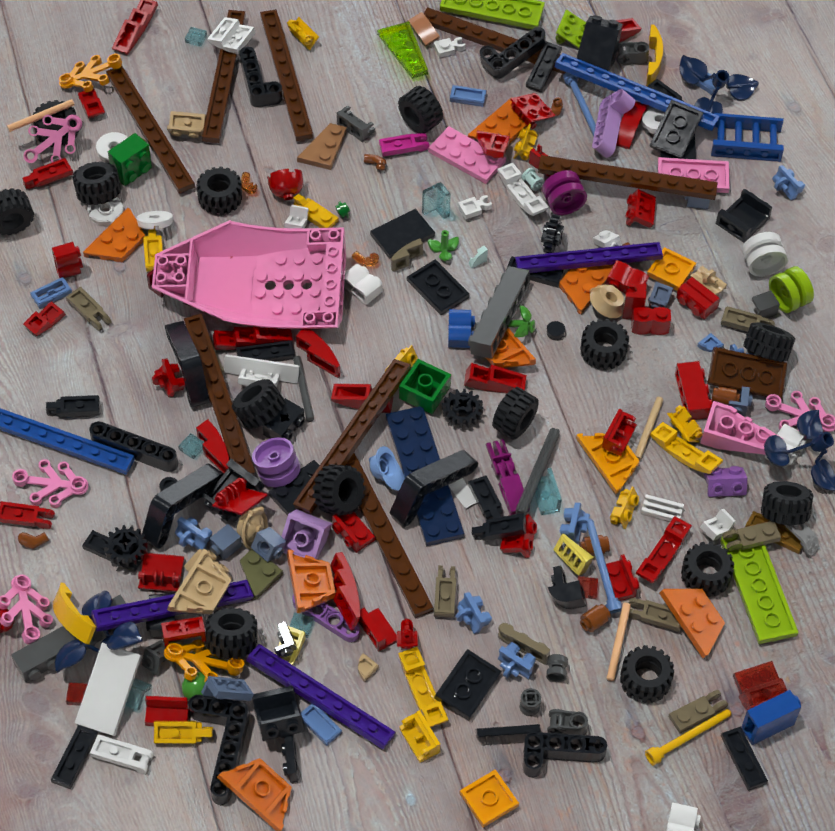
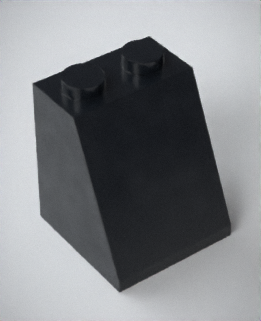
M597 15L590 16L586 21L577 59L610 71L616 59L623 24L616 20L602 19V17Z

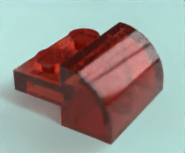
M772 661L733 674L740 692L738 697L746 710L787 691L782 678H779Z

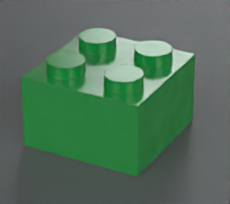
M136 133L107 151L109 163L113 164L117 169L119 182L124 186L134 182L136 178L147 173L152 168L149 144Z
M417 359L399 386V399L415 407L420 406L424 411L433 414L451 387V374Z

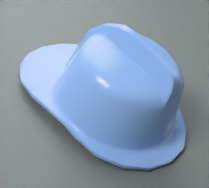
M380 447L376 455L369 458L370 471L375 478L385 481L391 489L398 491L405 479L404 474L393 452L388 447Z

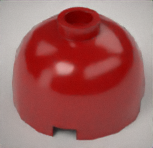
M282 169L270 173L271 177L267 176L271 192L275 196L283 198V200H292L303 188L302 171L294 169L295 172H289V169Z

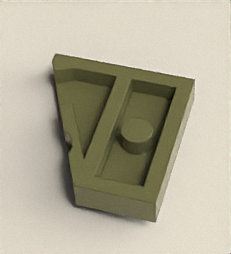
M253 549L240 559L241 568L246 575L256 600L283 575L282 569L271 561L267 562Z

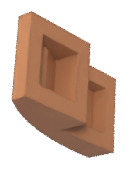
M423 12L408 20V23L425 47L440 38Z

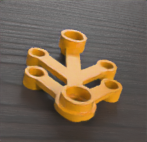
M115 53L111 54L107 58V63L100 65L102 63L100 55L92 56L87 66H85L83 61H79L70 73H64L59 77V85L64 89H69L73 86L81 87L85 92L92 91L94 87L91 81L84 82L80 81L81 79L99 81L100 85H107L110 82L107 74L100 75L96 73L108 68L119 69L122 66V59L119 54Z
M199 639L184 646L178 643H171L164 650V657L171 662H177L184 670V678L190 681L196 679L197 669L191 667L187 661L193 662L205 676L204 682H206L208 676L218 677L217 673L211 671L208 666L226 669L232 676H238L243 672L244 661L241 658H230L228 662L209 658L211 656L216 657V654L210 653L208 649L204 650L205 644Z

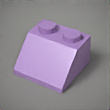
M297 509L288 514L281 536L287 541L283 548L284 553L287 554L288 550H293L294 555L305 558V555L317 559L327 542L332 523Z

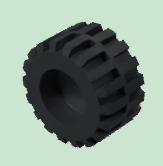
M416 86L399 98L398 108L407 125L415 132L425 134L443 120V110L439 101L425 87Z
M54 100V102L47 101L46 104L42 103L41 107L35 109L36 112H33V115L65 101L59 102ZM70 107L51 116L66 119L69 115H76L74 107ZM45 117V123H51V118ZM42 119L33 122L34 126L42 129L58 131L63 127L56 124L45 125ZM75 120L70 121L71 127L77 125ZM68 132L62 136L61 145L65 146L68 144ZM36 136L39 142H44L49 138V136Z
M103 161L87 163L79 167L73 174L76 196L82 203H87V205L105 204L120 194L121 186L118 172L113 164L104 163Z
M212 167V170H205V174L201 173L196 185L198 202L201 204L202 209H206V212H212L214 215L217 213L224 215L226 212L231 213V210L235 211L237 206H240L243 198L240 176L236 175L234 170L230 171V168Z
M3 189V191H0V235H12L24 231L26 227L31 225L30 222L34 220V212L28 196L24 191L21 192L20 189Z
M597 319V322H590V325H587L582 333L580 350L581 356H584L583 360L589 362L588 365L591 367L594 365L596 369L603 368V370H608V367L613 369L616 365H621L627 355L629 343L627 330L623 329V326L621 324L618 325L617 321L614 320L611 322L609 319H605V321ZM598 342H607V343L611 344L612 346L605 347V346H601V345H599V344H597V343H598Z
M756 322L750 324L743 346L755 355L782 362L788 361L796 338L781 328Z
M262 379L245 387L234 399L232 409L246 428H258L270 422L278 415L285 404V399L270 379Z
M520 387L513 388L498 405L493 417V428L512 440L517 439L533 421L538 409V398Z
M330 464L323 467V471L320 470L317 473L318 477L314 479L315 485H313L312 490H314L313 498H316L315 504L319 506L321 511L329 514L346 516L356 512L358 506L362 504V498L364 499L365 496L363 494L365 486H363L364 479L361 478L362 474L351 466Z
M788 481L769 483L764 487L761 513L766 519L778 524H804L809 521L814 495L810 489L798 483Z
M700 542V546L695 544L692 549L689 548L687 554H685L681 569L682 581H685L684 585L686 588L703 589L708 597H711V594L717 596L719 592L723 593L726 587L728 588L734 571L733 557L731 554H727L728 550L726 548L722 549L720 544H717V546L713 545V542L708 544ZM698 566H712L717 571V573H704L698 568Z
M230 607L229 609L217 610L214 614L208 616L205 625L206 647L210 650V653L216 654V657L238 659V657H246V654H250L256 648L257 619L249 611Z
M643 645L642 649L636 647L634 652L631 650L624 658L620 673L622 688L627 690L626 694L629 697L634 696L633 700L635 701L641 699L642 703H647V700L653 703L656 701V698L661 700L664 695H667L674 676V664L670 662L668 654L664 655L662 649L658 651L655 646L648 648V645ZM639 669H650L658 677L653 680H646L641 678L636 671Z

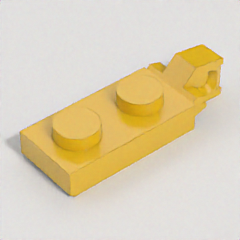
M300 194L293 198L294 205L309 209L307 220L319 228H332L339 222V217L312 199H305Z
M155 226L154 229H148L149 236H144L143 238L146 272L154 269L155 254L163 251L162 236L156 235Z
M154 721V743L202 742V737L213 736V727H202V722Z

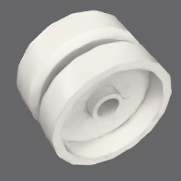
M774 232L756 234L743 244L742 251L747 261L746 263L750 273L754 276H770L779 272L787 265L788 257L783 248L781 238Z

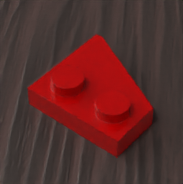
M477 130L476 138L484 153L492 158H504L510 142V136Z

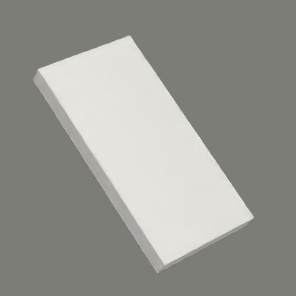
M101 644L75 720L76 724L112 736L116 735L142 655L124 649L110 650L107 644Z

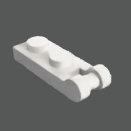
M97 735L90 755L91 757L131 768L145 774L148 770L147 764L149 760H152L154 753L139 746ZM136 755L141 757L140 761L134 760Z

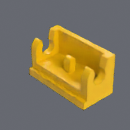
M420 710L401 721L403 725L399 726V729L419 763L440 753V742Z

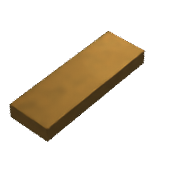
M753 511L745 527L770 522V520L766 519L764 515ZM775 523L781 539L779 542L774 543L799 554L803 547L800 544L801 541L785 525Z

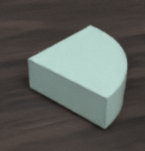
M485 246L477 250L478 253L474 258H470L469 266L471 268L487 261L488 249Z

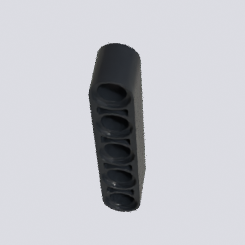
M100 421L92 423L89 427L92 441L134 455L135 460L165 472H172L178 467L176 451L169 446Z

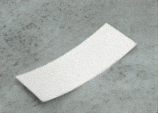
M463 478L449 484V487L465 508L477 503Z

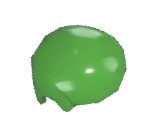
M197 672L195 680L184 679L182 682V693L188 700L194 695H202L201 691L205 685V676L202 672Z

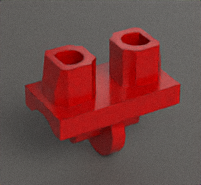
M168 358L162 359V366L154 371L155 375L151 379L152 383L160 385L161 388L164 387L168 397H174L176 391L184 390L185 387L183 378H175L180 372L178 363L170 364Z

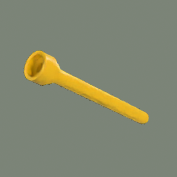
M726 709L660 748H649L645 751L648 762L652 766L660 763L668 752L729 718L731 711Z

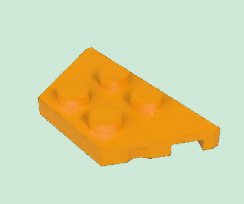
M583 433L577 434V441L613 492L617 494L638 467V458L628 444L622 456L603 449L604 433H594V436H583Z

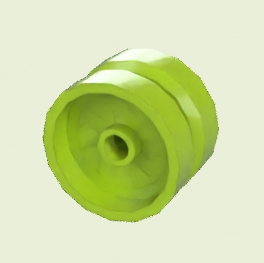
M798 266L786 269L783 273H778L769 279V291H772L780 303L779 309L784 313L795 311L799 306L803 307L813 301L814 289L808 275Z

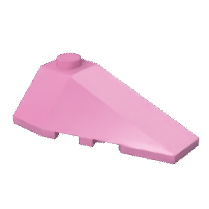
M713 401L700 444L720 450L766 455L764 451L766 439L777 434L766 427H760L753 423V419L748 416L745 418L737 413V409L732 406Z

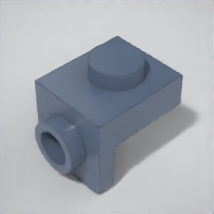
M656 282L651 296L648 298V303L651 304L650 307L667 308L673 287Z
M742 386L739 402L729 401L728 405L737 409V413L745 417L748 406L751 407L752 395H749L750 387Z

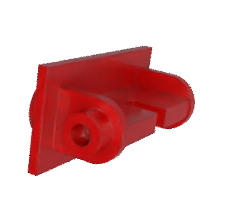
M404 619L401 622V631H397V647L411 649L414 646H418L417 631H413L412 620Z

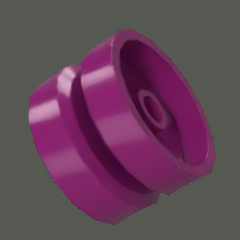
M567 170L557 172L550 176L542 185V192L553 214H571L579 210L587 201L586 191L581 185L582 183L577 173Z

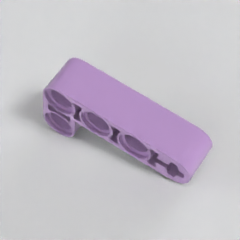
M623 89L604 98L599 107L592 147L605 158L610 157L616 149L621 116L630 111L635 105V99Z

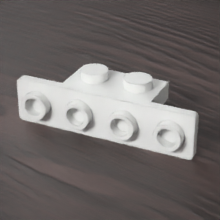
M225 355L224 372L239 375L238 384L247 387L262 379H270L276 387L279 381L298 383L299 365L233 355Z

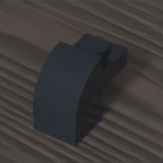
M561 565L553 567L554 575H551L553 586L548 587V590L554 601L565 609L585 607V593L581 582L578 580L567 583L566 575Z

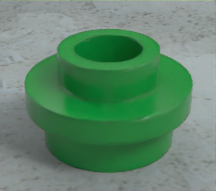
M339 201L335 206L341 218L349 217V207L345 202L342 204Z

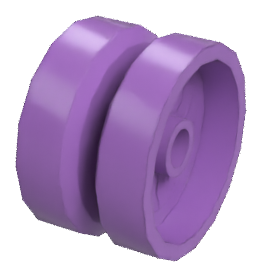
M286 438L268 439L259 444L252 453V460L259 478L266 486H284L291 483L300 473L301 465L296 456L295 449L291 441Z

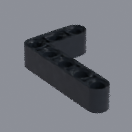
M184 321L165 325L168 341L182 370L190 407L210 403L202 362Z
M461 450L410 473L401 485L389 512L390 515L402 526H408L416 517L425 495L470 475L477 468L478 461L465 450Z
M208 463L155 495L150 503L142 534L146 536L147 542L157 549L163 547L168 539L174 515L202 498L201 495L203 493L208 494L224 473Z
M194 695L188 702L191 718L196 721L225 725L210 786L213 802L217 805H224L229 802L232 791L217 776L222 771L232 770L239 765L249 724V710L243 702ZM196 706H202V707H203V708L200 709V710L194 709ZM218 709L224 710L222 713H215ZM237 713H243V714H244V715L241 716V717L235 716ZM232 732H239L236 736L230 735ZM228 751H234V752H235V753L232 754V755H226V754H225V753L228 752ZM218 790H225L223 794H216Z

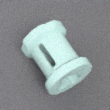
M528 168L521 177L523 181L528 182L533 191L539 190L545 182L542 177L536 174L534 168Z

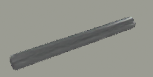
M551 428L516 507V514L524 513L526 515L559 438V429Z

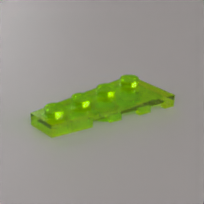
M409 21L377 30V35L412 79L428 75V68Z

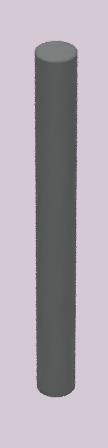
M295 356L293 361L294 365H299L298 384L306 420L311 422L314 420L301 357Z

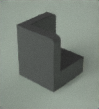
M771 290L752 297V302L758 310L757 315H761L764 318L777 315L780 303Z

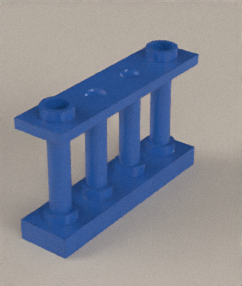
M714 113L720 116L715 126L718 128L717 140L713 139L711 156L781 162L784 145L777 144V132L781 133L784 118ZM725 128L735 129V141L725 140ZM742 130H752V142H742ZM760 131L770 132V144L760 143Z

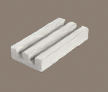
M646 494L641 514L671 522L674 515L667 514L666 512L675 514L680 519L684 504Z

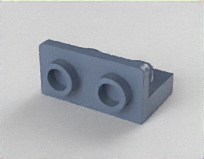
M208 676L201 691L203 696H212L220 700L251 701L254 695L244 679Z

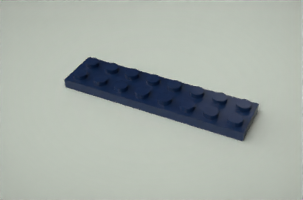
M419 406L386 414V421L404 478L410 473L440 460L422 407ZM449 485L425 495L416 515L425 545L431 546L464 538V531Z

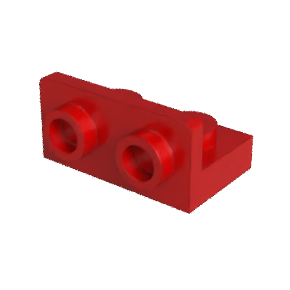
M637 189L627 199L626 225L630 226L635 221L650 228L654 225L656 196Z
M354 512L346 516L341 515L338 517L336 514L332 516L334 532L340 534L346 546L352 548L356 553L375 541V536Z
M530 514L525 515L526 534L502 538L500 550L503 553L521 552L525 558L530 557V553L533 550L534 535L537 533V524Z
M624 554L620 555L619 561L607 563L606 566L615 598H618V601H623L636 597L639 582L637 577H633L630 560H627Z

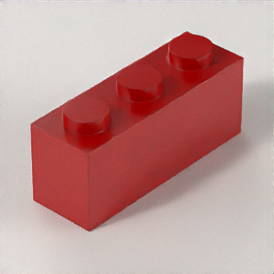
M699 361L677 363L675 377L682 406L692 416L690 420L708 419L713 402L708 398L709 387L704 382V368H701Z

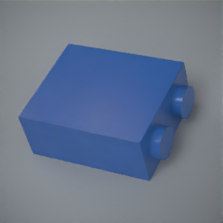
M788 690L747 710L741 728L751 745L795 725L801 709V702L796 695H793L791 690Z

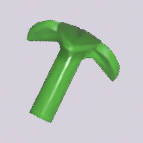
M443 230L441 233V243L437 240H428L430 249L434 252H441L439 258L444 261L452 259V254L448 251H455L459 244V237L449 239V232L447 230Z
M520 306L523 320H511L508 326L518 327L514 334L518 338L528 335L529 331L534 333L535 320L530 321L532 315L524 306Z

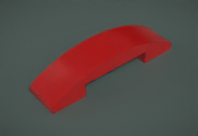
M635 100L633 108L624 113L620 122L616 146L630 149L642 117L648 110L649 105Z
M674 516L648 558H645L636 571V575L654 583L679 550L692 525Z

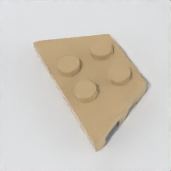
M206 549L202 550L169 603L168 611L213 614L230 586L231 579L221 570L217 562L212 561Z

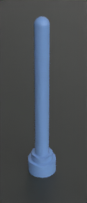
M566 72L563 75V79L567 85L571 86L594 136L596 124L577 85L578 77Z
M590 520L586 523L608 599L605 606L610 611V614H614L622 610L621 601H618V598H615L595 524Z

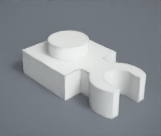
M462 37L455 38L454 41L447 38L434 41L433 47L438 57L442 58L455 55V50L464 51L465 43L462 44Z
M484 195L480 200L472 197L458 202V208L466 220L481 215L482 210H490L492 203H485L488 202V196Z

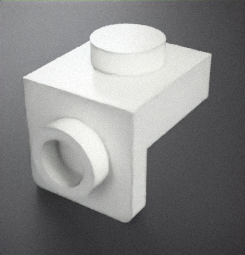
M291 205L290 214L285 221L284 228H305L309 209Z
M608 230L602 231L599 235L593 237L594 244L602 248L622 246L620 236Z
M721 509L716 517L704 521L700 528L714 541L721 538L724 532L730 531L736 521L725 509Z

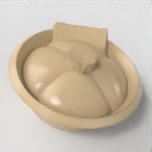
M598 285L590 289V301L597 312L608 318L622 316L624 297L613 285Z
M262 506L251 508L239 518L237 533L241 536V540L248 549H252L251 545L257 532L268 528V520Z

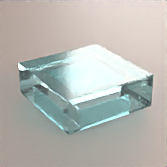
M190 27L185 37V43L202 46L207 36V31Z
M190 433L178 448L192 459H195L203 450L202 444L204 441Z
M294 612L290 627L304 631L306 638H308L314 617Z

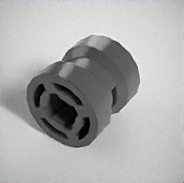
M561 654L548 656L547 664L549 668L546 672V678L554 682L565 681L567 679L565 668L568 666V658Z
M529 688L522 692L519 708L526 716L536 715L540 710L541 694L538 690Z

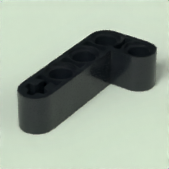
M541 27L533 28L500 54L489 45L483 46L480 49L481 64L494 78H503L544 47L546 43L545 30Z
M249 46L243 47L240 50V61L251 105L254 107H264L279 104L282 101V85L276 81L263 83L254 48Z
M531 732L525 737L523 772L531 778L539 776L542 771L543 759L600 762L605 758L607 742L600 736ZM536 743L538 747H531L529 744ZM556 744L560 748L554 749L550 745ZM572 746H578L580 750H574ZM534 762L538 766L531 767L530 765H528V763Z

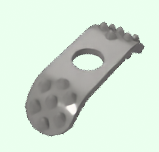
M805 523L799 524L802 527L801 531L796 530L793 525H785L801 541L800 544L804 547L807 555L812 556L817 552L819 547L818 538Z

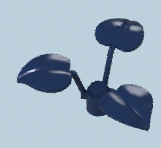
M685 55L680 60L679 70L685 82L695 85L699 80L704 82L713 78L712 83L715 91L711 99L707 97L699 98L694 105L713 114L723 112L722 104L714 101L718 90L725 85L727 89H730V95L737 100L748 99L759 85L758 81L745 75L733 74L729 76V73L725 70H719L716 74L713 73L706 77L708 72L707 66L701 60Z
M819 410L807 411L799 416L797 420L799 432L803 436H807L806 438L811 441L810 443L787 450L786 443L780 436L772 435L766 439L764 443L765 454L771 463L779 467L789 464L788 454L811 446L813 451L821 452L815 460L816 465L811 467L812 479L821 489L835 492L834 471L828 461L821 459L827 453L826 449L834 444V439L830 433H823Z
M102 591L88 599L82 607V615H87L91 618L92 610L110 607L112 603L110 593ZM126 622L118 626L111 636L107 630H103L107 638L102 640L101 644H107L110 650H117L139 643L143 639L136 624ZM78 639L72 640L59 650L55 659V670L58 673L62 669L69 668L81 661L86 654L85 647L99 653L100 649L90 644H81Z

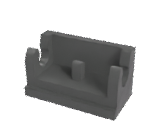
M350 106L344 107L341 111L337 112V125L347 127V132L363 142L375 132V128L372 127L374 123L369 122L366 124L349 111L351 109Z

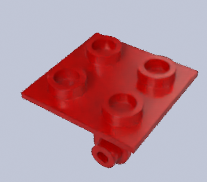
M536 93L510 99L512 101L511 109L527 126L531 124V129L537 126V121L556 116Z
M237 478L216 494V502L212 504V507L243 515L268 495L247 489V481L244 478Z
M144 554L142 570L138 574V579H140L138 589L177 592L180 586L184 556Z

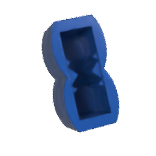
M449 309L448 347L470 348L468 346V339L474 333V331H471V327H475V316H471V310Z

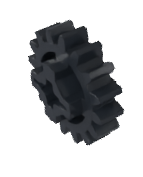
M552 214L549 222H546V225L544 224L541 242L544 243L543 250L545 253H554L556 246L561 244L564 226L561 225L562 216Z
M456 389L455 394L450 392L449 397L444 398V403H442L443 417H446V422L452 421V426L459 424V427L462 428L466 424L469 428L471 422L476 425L477 419L481 420L483 401L479 400V395L473 396V391L466 393V389H463L460 393Z
M123 525L121 530L115 527V533L109 531V538L104 539L105 545L103 547L106 558H110L112 564L117 561L118 567L122 563L129 567L131 562L137 565L136 560L142 561V554H147L148 543L145 534H141V529L134 531L132 525L129 529H126V526Z

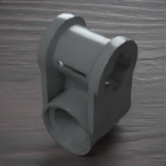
M620 42L618 45V63L625 65L645 64L648 62L649 45L646 42Z
M552 709L549 711L550 726L547 728L548 733L585 735L587 733L588 717L583 712L565 711L562 709ZM578 722H579V723H581V724H583V725L580 726V727H578V726H575L574 723H578Z

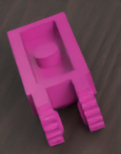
M412 133L379 140L383 157L414 151L422 152L428 150L430 144L426 141L428 138L424 133Z

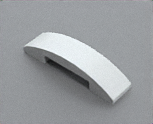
M514 163L497 169L506 189L525 212L534 216L549 210L548 205L540 196L536 197L522 180V173Z

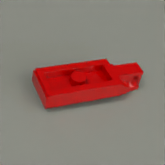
M66 158L33 169L32 173L22 178L23 185L26 190L35 186H43L73 175V170Z

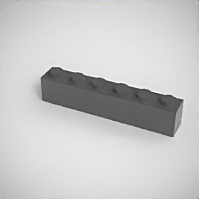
M508 266L506 272L502 273L501 282L499 285H496L493 297L489 298L486 310H483L480 322L476 323L475 331L468 339L471 354L493 358L530 285L529 270Z
M118 595L112 599L110 607L126 604L121 595ZM62 626L11 654L13 663L25 682L35 680L47 670L55 669V659L59 650L65 644L77 638ZM116 628L107 629L110 636L113 635ZM95 629L90 645L95 646L96 643L107 638L103 630L96 631Z

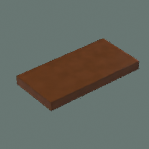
M714 347L707 384L737 389V391H741L742 386L750 387V394L764 397L775 394L782 399L788 362L773 361L760 356Z

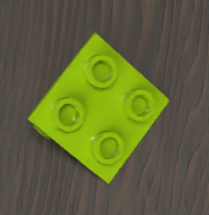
M566 9L556 31V42L562 44L567 40L579 48L586 22Z

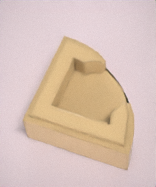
M363 653L359 658L358 672L361 679L366 682L379 669V665Z

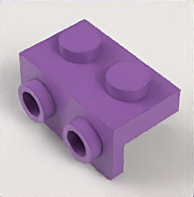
M717 467L711 474L704 473L708 484V497L741 496L747 494L748 478L743 467Z

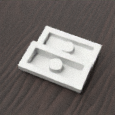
M224 17L207 40L220 49L240 54V50L247 45L256 31L254 27L240 25L238 19Z

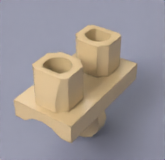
M701 266L695 273L690 275V278H695L717 296L727 287L726 283L715 276L716 271L713 269L708 270L704 266Z

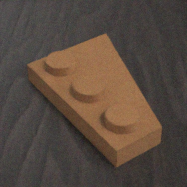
M330 123L297 157V162L331 170L347 133V127Z

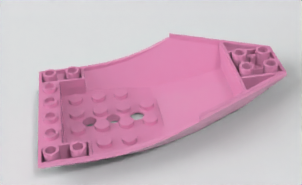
M229 220L155 254L152 288L220 320L232 323L278 329L338 328L343 316L346 269L344 227L275 228ZM272 281L276 283V286L273 290H267L265 288L268 282ZM289 283L294 284V286H293L292 289H290V290H286V289H285V286H286L287 284H289ZM306 283L312 284L309 289H303V285Z

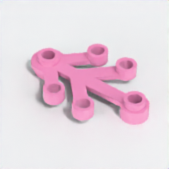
M45 115L42 119L45 125L56 124L63 127L58 131L42 129L34 125L29 127L28 132L31 136L41 135L49 136V138L36 148L27 149L23 155L24 160L28 163H34L38 159V155L54 143L53 155L51 156V162H53L54 156H58L61 159L62 136L67 132L68 144L65 146V151L68 154L75 152V133L81 129L82 121L77 115H69L66 119ZM45 117H50L51 123H45ZM71 120L76 121L77 125L75 127L70 126ZM35 127L37 133L31 134L30 129ZM68 145L73 146L74 150L72 152L67 151ZM32 152L34 154V158L28 159V153Z
M793 391L790 400L797 404L799 409L781 403V398L778 395L771 394L766 398L765 407L769 411L779 410L796 416L789 420H781L778 427L779 430L784 424L790 427L796 426L799 416L810 411L809 408L819 410L820 422L824 432L835 430V417L831 414H826L821 406L820 399L817 397L810 398L807 406L802 398V393L800 391Z
M47 459L41 460L38 465L40 471L46 473L49 478L28 476L27 471L24 469H18L12 474V479L16 486L23 487L26 484L47 486L30 495V502L34 506L40 505L44 497L59 488H65L58 495H52L49 498L50 506L58 508L61 506V501L73 494L82 495L89 487L88 481L81 476H76L65 461L58 464V471L61 475H66L69 481L61 480Z
M20 574L12 579V588L5 595L0 596V609H7L11 599L17 594L19 596V601L8 612L2 614L0 623L5 627L10 626L14 617L21 611L24 624L22 639L24 643L31 644L40 637L39 629L32 624L31 613L40 619L39 624L44 628L50 627L53 617L43 612L50 604L49 599L41 596L31 588V580L28 576ZM28 596L36 601V605L28 600Z

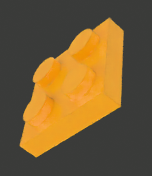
M664 247L662 250L663 259L655 260L647 271V275L678 291V288L686 282L695 269L696 262Z
M496 769L464 787L459 793L483 828L519 807V802Z

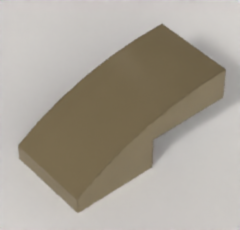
M421 239L412 241L393 255L391 258V270L393 272L408 267L409 259L423 255Z

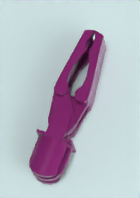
M504 439L500 440V444L497 440L493 441V448L491 443L488 442L485 445L492 462L491 468L493 467L495 475L499 477L500 483H498L509 515H515L516 507L524 491L518 473L514 474L513 472L515 471V466Z

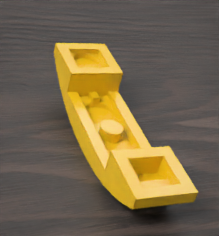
M653 24L650 27L649 49H655V61L648 64L646 86L656 80L663 56V41L660 32Z
M664 422L650 433V436L667 453L692 469L711 474L723 463V459L707 450L704 453L678 437V431Z
M61 582L53 601L54 613L66 630L83 643L90 644L96 625L89 616L79 613L70 600L72 592L65 583Z
M418 646L398 653L413 698L430 728L447 722L448 718L441 701L439 702L434 699L436 693L425 670V663Z

